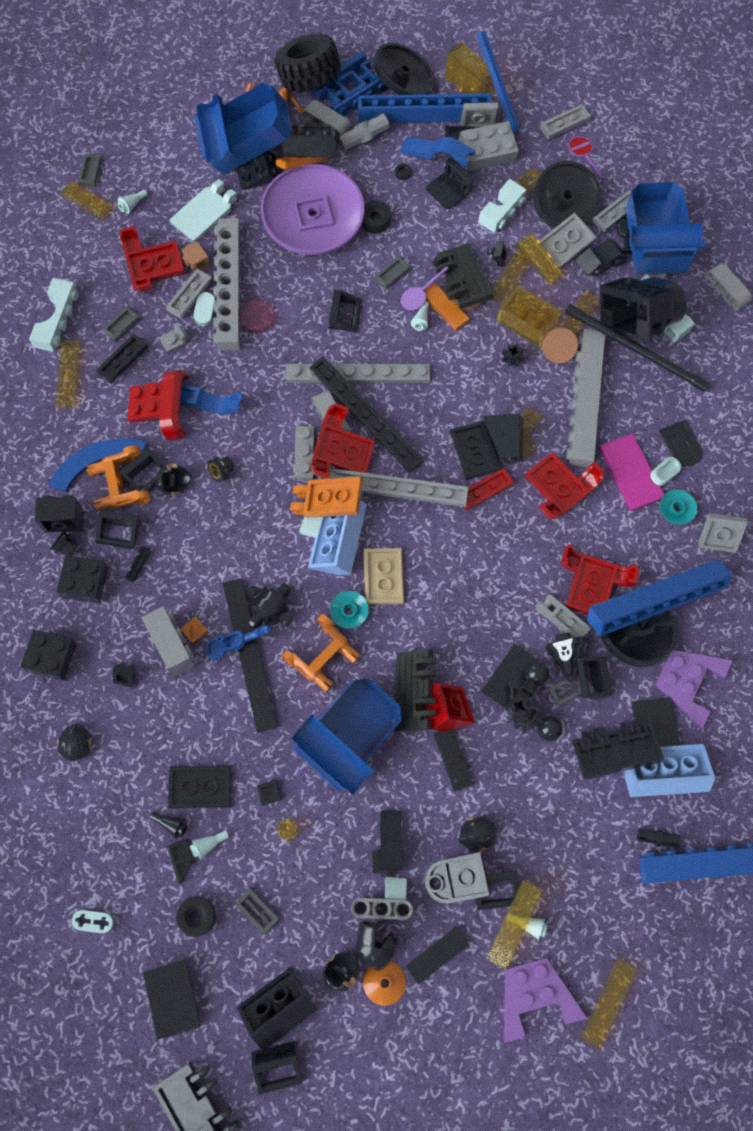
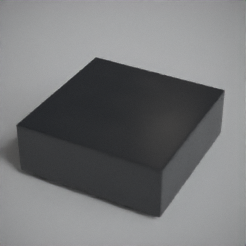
M277 780L257 785L261 806L282 801Z

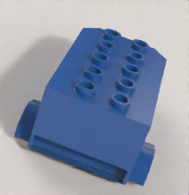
M266 83L257 85L223 105L222 98L215 94L212 96V102L208 104L201 102L196 105L197 113L194 114L202 157L223 175L286 141L292 131L286 100L272 85Z
M674 182L639 183L631 191L625 210L635 274L687 272L698 249L705 248L706 244L705 240H702V223L689 224L684 189Z
M371 679L352 680L318 718L310 715L291 737L296 743L290 749L334 790L342 792L346 788L353 795L361 783L373 772L365 762L401 722L400 706ZM394 719V722L391 724V726L378 739V741L372 746V748L366 753V755L362 759H360L359 756L362 754V752L376 739V737Z

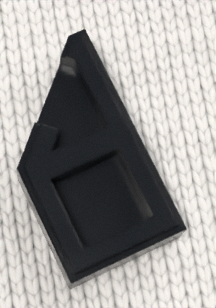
M188 839L167 846L178 884L182 883L193 861Z

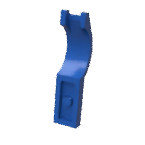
M407 137L400 148L401 152L406 155L432 159L437 152H444L454 157L460 165L465 166L469 165L468 155H475V150L451 137H442L437 142Z
M182 385L180 405L198 407L207 412L226 415L240 411L239 404L244 395L243 393L233 392V395L229 397H221L210 394L200 387Z

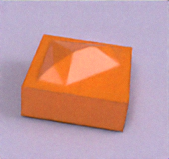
M196 617L180 629L192 644H195L208 633V630Z

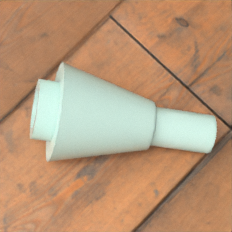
M142 190L137 194L119 197L118 207L122 212L129 214L139 201L148 196L145 190Z
M428 301L425 302L411 321V326L417 331L428 328Z
M225 830L215 836L192 840L193 845L190 846L194 857L198 856L202 859L218 843L228 839L229 836Z
M510 913L508 918L509 922L521 926L522 929L538 940L540 936H545L548 926L544 924L545 919L522 918Z

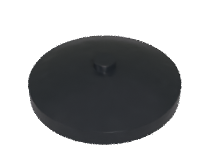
M386 43L379 47L373 59L374 68L381 81L389 89L398 95L430 94L435 85L434 74L428 63L417 52L398 43Z
M561 161L550 165L539 176L534 186L533 202L539 217L552 228H556L573 213H576L587 225L599 210L601 188L597 178L587 167L573 161Z
M631 625L605 634L601 638L606 648L620 661L636 667H649L660 663L672 652L676 643L677 632L676 626L655 628L653 635L644 638L643 636H636L631 630Z

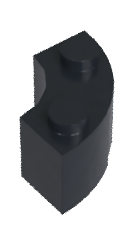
M608 238L598 246L589 247L576 260L587 275H595L597 277L605 270L621 265L627 255L615 240Z

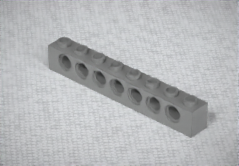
M221 218L217 219V226H214V234L217 237V241H214V250L217 252V256H214V266L217 267V271H214V282H217V286H214V297H217V302L213 303V307L217 317L213 318V325L216 328V333H213V342L217 344L218 350H240L239 219Z

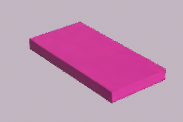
M633 434L599 446V450L630 511L662 499L664 493L660 486L652 481L650 476L652 470Z

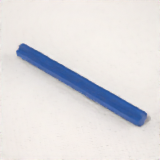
M483 30L478 32L476 36L506 120L509 121L512 132L515 133L520 130L487 33Z

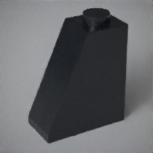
M520 413L483 416V420L500 458L510 465L523 461V418Z

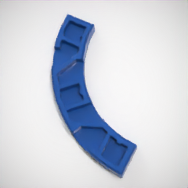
M109 439L91 444L69 457L54 473L48 486L67 493L71 484L87 468V465L100 462L104 457L121 453L125 447L132 445L139 446L142 453L148 444L147 442L135 439Z

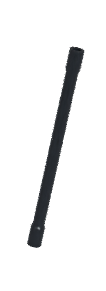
M569 303L564 313L585 323L659 365L702 392H705L710 383L691 374L589 316Z

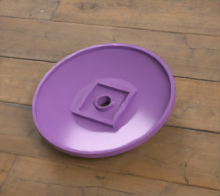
M308 164L288 169L272 180L261 200V217L267 233L280 246L299 254L319 255L335 251L354 238L363 222L364 200L356 183L345 173L326 165ZM310 212H316L317 215H316V216H310L309 213H310Z

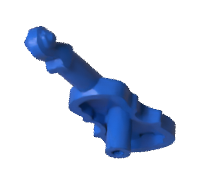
M266 625L260 629L256 628L245 635L238 630L229 633L226 637L219 635L207 642L206 654L211 660H218L221 657H225V654L229 651L241 649L246 642L258 637L260 638L264 633L268 634L271 631V627Z

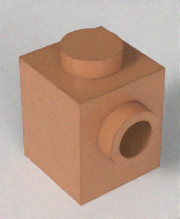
M197 241L188 244L182 249V261L193 272L196 269L203 270L210 266L208 256Z

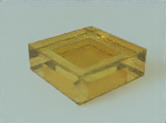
M526 407L521 415L523 426L534 431L543 415Z

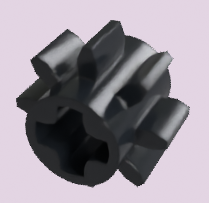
M508 344L507 350L503 349L502 351L504 356L502 362H507L508 367L511 365L517 367L519 361L523 362L524 356L522 354L524 349H520L518 344Z

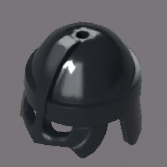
M360 921L355 944L359 960L369 968H375L378 971L382 970L392 960L399 939L394 938L393 933L383 939L382 943L376 942V924L370 921Z

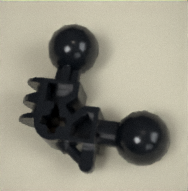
M532 661L525 668L526 680L523 685L518 684L514 680L508 682L510 695L505 706L509 717L506 722L514 721L515 729L520 726L523 727V734L533 724L537 727L538 734L543 740L553 742L562 734L561 722L553 716L542 717L538 714L539 708L536 706L528 707L527 701L534 700L537 695L533 692L535 687L543 685L548 680L550 674L545 663ZM518 703L517 707L520 709L515 711L516 707L513 704Z

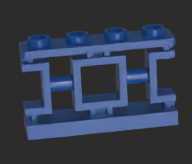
M362 50L341 64L340 72L337 77H334L333 81L319 87V89L311 90V93L315 98L318 97L319 101L327 97L332 102L330 109L345 116L351 109L358 108L359 95H375L378 92H383L387 86L378 75H374L369 70L371 69V61L367 60V54ZM360 70L362 75L358 76L356 72ZM368 80L370 84L367 85L364 81ZM353 81L357 87L349 92L344 85ZM334 87L337 91L333 93L330 88ZM342 96L345 100L341 101L339 97Z

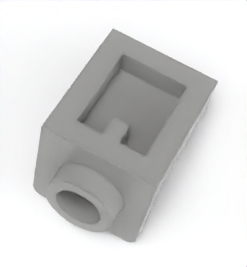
M177 323L173 324L174 330L159 337L161 344L168 354L187 345L185 339L187 334L183 327L179 328Z

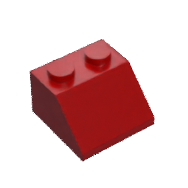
M438 682L433 685L432 698H436V703L425 705V710L436 711L435 717H428V720L432 721L431 730L449 731L475 723L463 687Z

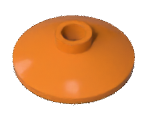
M390 961L380 971L375 970V968H368L364 975L363 986L366 995L372 1002L388 1006L396 1003L403 996L406 988V978L401 967ZM383 979L389 981L388 987L384 988L381 986Z

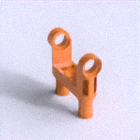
M139 446L125 447L121 453L104 457L100 462L87 465V471L91 477L103 472L106 473L109 496L94 499L93 503L97 511L109 507L119 508L132 503L144 504L151 500L149 491L135 490L124 493L122 478L119 473V465L129 463L141 454Z
M321 614L316 620L322 626L321 629L333 639L324 651L309 666L295 653L292 654L288 650L281 657L291 667H295L309 681H314L326 693L334 685L322 673L326 662L337 653H342L354 664L361 655L349 645V640L334 627L333 622L326 615Z

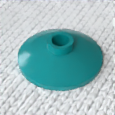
M671 490L660 501L659 507L662 516L674 525L688 524L697 514L696 501L685 491ZM673 508H679V512H676Z
M354 591L339 593L330 604L332 620L339 627L345 629L359 627L368 616L367 601L361 594ZM346 609H352L353 613L348 615L345 611Z

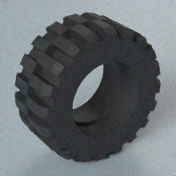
M312 33L292 39L291 42L285 43V46H282L277 51L274 59L283 87L291 92L297 91L298 93H302V91L309 92L327 85L328 82L334 80V77H337L341 68L334 40L322 33Z

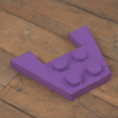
M672 650L655 685L667 697H671V701L700 729H703L710 711L694 703V697L707 670L725 678L733 660Z
M547 958L505 969L504 1043L525 1037L519 1014L559 1002L565 1024L586 1019V1016Z

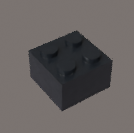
M43 496V498H36L35 521L44 533L62 532L63 530H66V532H83L84 510L74 496Z
M65 555L56 592L64 599L100 604L108 571L107 564L104 560Z
M33 629L20 668L28 673L64 681L77 644L71 638Z

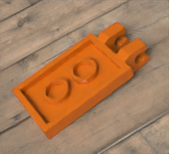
M361 477L308 480V485L293 487V494H297V498H306L305 502L291 503L290 510L294 511L295 515H304L306 518L359 515L363 479Z

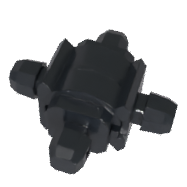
M286 583L278 587V591L274 588L268 590L266 587L260 591L254 586L247 590L248 596L252 599V610L255 616L252 615L248 622L253 629L261 626L262 621L267 625L270 622L274 625L280 622L284 626H289L293 622L292 617L287 613L286 605L288 603L286 598L290 594L291 588Z

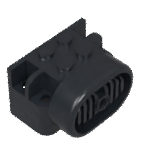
M627 277L600 285L601 322L623 335L632 336L633 339L651 342L652 335L659 336L663 334L665 327L678 323L685 316L687 309L686 296L682 288L673 281L658 277H649L643 280Z

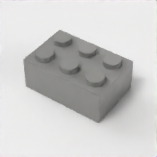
M509 121L469 129L460 133L459 141L475 150L474 156L468 155L467 160H469V165L465 166L467 172L516 160L518 148Z
M162 606L141 617L173 678L195 667L192 661L196 659L188 644L183 645L187 642L179 627L175 629L178 624L170 610L166 612Z

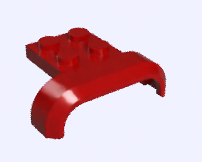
M136 226L123 228L120 231L119 236L131 275L132 285L137 292L142 293L153 290L151 284L153 281L185 274L176 241L141 248Z
M181 369L168 371L164 374L162 382L130 387L127 420L135 423L159 419L161 431L167 440L182 439L186 435L179 421L183 377L188 379L190 376Z
M335 403L328 408L311 461V470L314 475L328 479L331 473L329 471L330 465L348 471L367 472L375 440L341 429L349 407Z
M552 452L529 470L525 477L548 501V503L544 502L540 505V511L548 519L556 520L601 483L604 479V471L594 461L577 478Z
M573 544L564 548L560 563L564 568L575 572L565 606L569 609L588 615L591 606L609 600L613 585L632 587L637 582L639 569L635 564L629 567L619 566L574 550Z

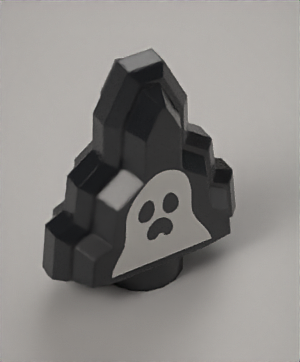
M571 633L558 634L555 636L556 641L545 646L547 653L553 657L554 663L560 665L562 674L569 682L574 681L578 676L576 658L582 657L581 649L585 647L584 637H571Z

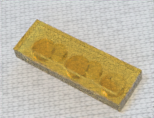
M70 181L60 192L63 197L102 220L113 209L112 204L73 181Z
M533 233L519 241L517 245L548 285L564 274Z

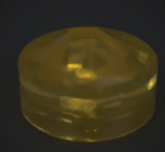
M287 818L279 822L277 834L283 840H293L298 834V825L292 819Z

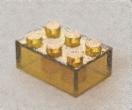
M463 42L448 51L445 69L447 81L452 82L464 94L491 93L492 96L494 84L487 64Z
M518 284L498 309L496 321L540 348L547 333L558 325L563 312Z

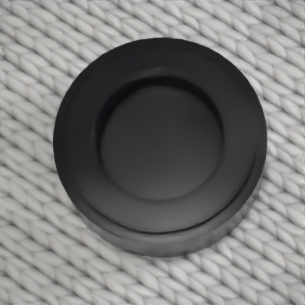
M402 163L395 167V177L404 181L411 177L412 170L409 165Z

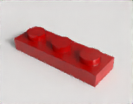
M505 468L468 487L466 507H463L465 511L513 486L514 482Z

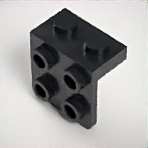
M266 151L237 167L241 189L247 190L264 179L271 183L279 175L275 163L276 157L272 152Z
M450 157L446 160L445 172L426 186V191L445 209H450L472 192L474 178L458 162Z

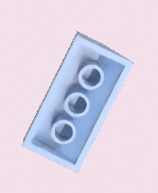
M360 501L359 515L324 517V520L322 517L318 536L315 537L308 565L309 569L335 575L351 574L367 506L366 503Z
M704 744L660 747L664 756V762L625 771V780L630 797L710 792L715 781Z

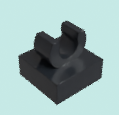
M497 241L496 248L489 247L487 255H490L489 259L494 260L496 265L504 267L507 250L504 241Z
M121 662L120 665L115 664L113 668V683L133 687L135 682V665L132 664L131 667H126L125 662Z

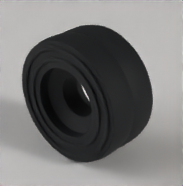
M377 200L365 203L362 228L373 234L382 233L387 230L391 222L389 207L384 202ZM378 215L380 219L373 220L371 216Z
M195 896L186 899L181 903L176 913V922L179 929L185 935L191 937L205 935L212 929L216 921V911L213 904L203 897ZM194 910H199L202 913V919L198 923H193L190 919V915Z

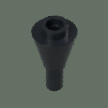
M156 812L150 814L149 819L159 823L175 839L185 834L187 830L186 819L162 816Z

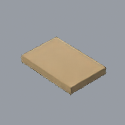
M402 548L364 549L365 600L368 605L404 604Z

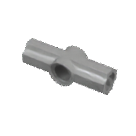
M384 113L369 121L366 120L354 126V129L338 136L339 141L346 151L359 143L374 138V135L388 129L389 122Z

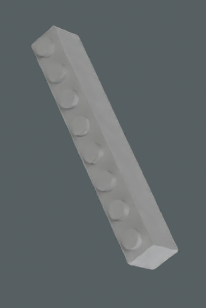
M584 329L582 335H579L577 339L580 349L575 357L578 367H575L574 377L577 380L576 383L574 382L572 393H575V399H572L571 409L574 412L569 420V426H572V431H569L568 442H571L570 448L567 449L566 459H569V465L588 468L594 462L605 335L597 330Z

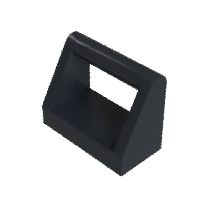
M334 289L329 329L357 332L362 300L342 290ZM341 302L354 304L351 324L338 319Z
M147 448L120 470L119 473L122 479L134 491H150L156 486L155 477L141 489L137 487L132 479L152 462L159 469L165 466Z
M100 509L96 543L134 550L141 524L139 517ZM105 524L132 528L130 541L103 537Z
M606 657L576 658L583 698L599 700L612 696ZM585 665H589L594 692H590Z
M517 871L488 873L489 883L511 880L513 898L481 901V897L475 898L477 910L519 906Z
M294 1041L267 1048L264 1052L262 1050L251 1052L252 1070L259 1095L302 1084ZM293 1064L295 1076L265 1084L261 1083L260 1072Z

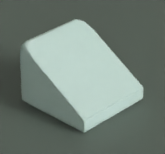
M386 877L384 899L406 900L407 878Z

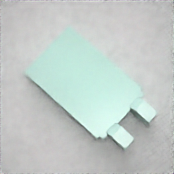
M218 179L212 184L211 188L205 187L170 219V223L190 240L196 242L217 224V219L224 218L231 212L230 206L237 200L235 197L236 192L230 189L224 194V197H221L220 194L225 188L223 187L224 183Z

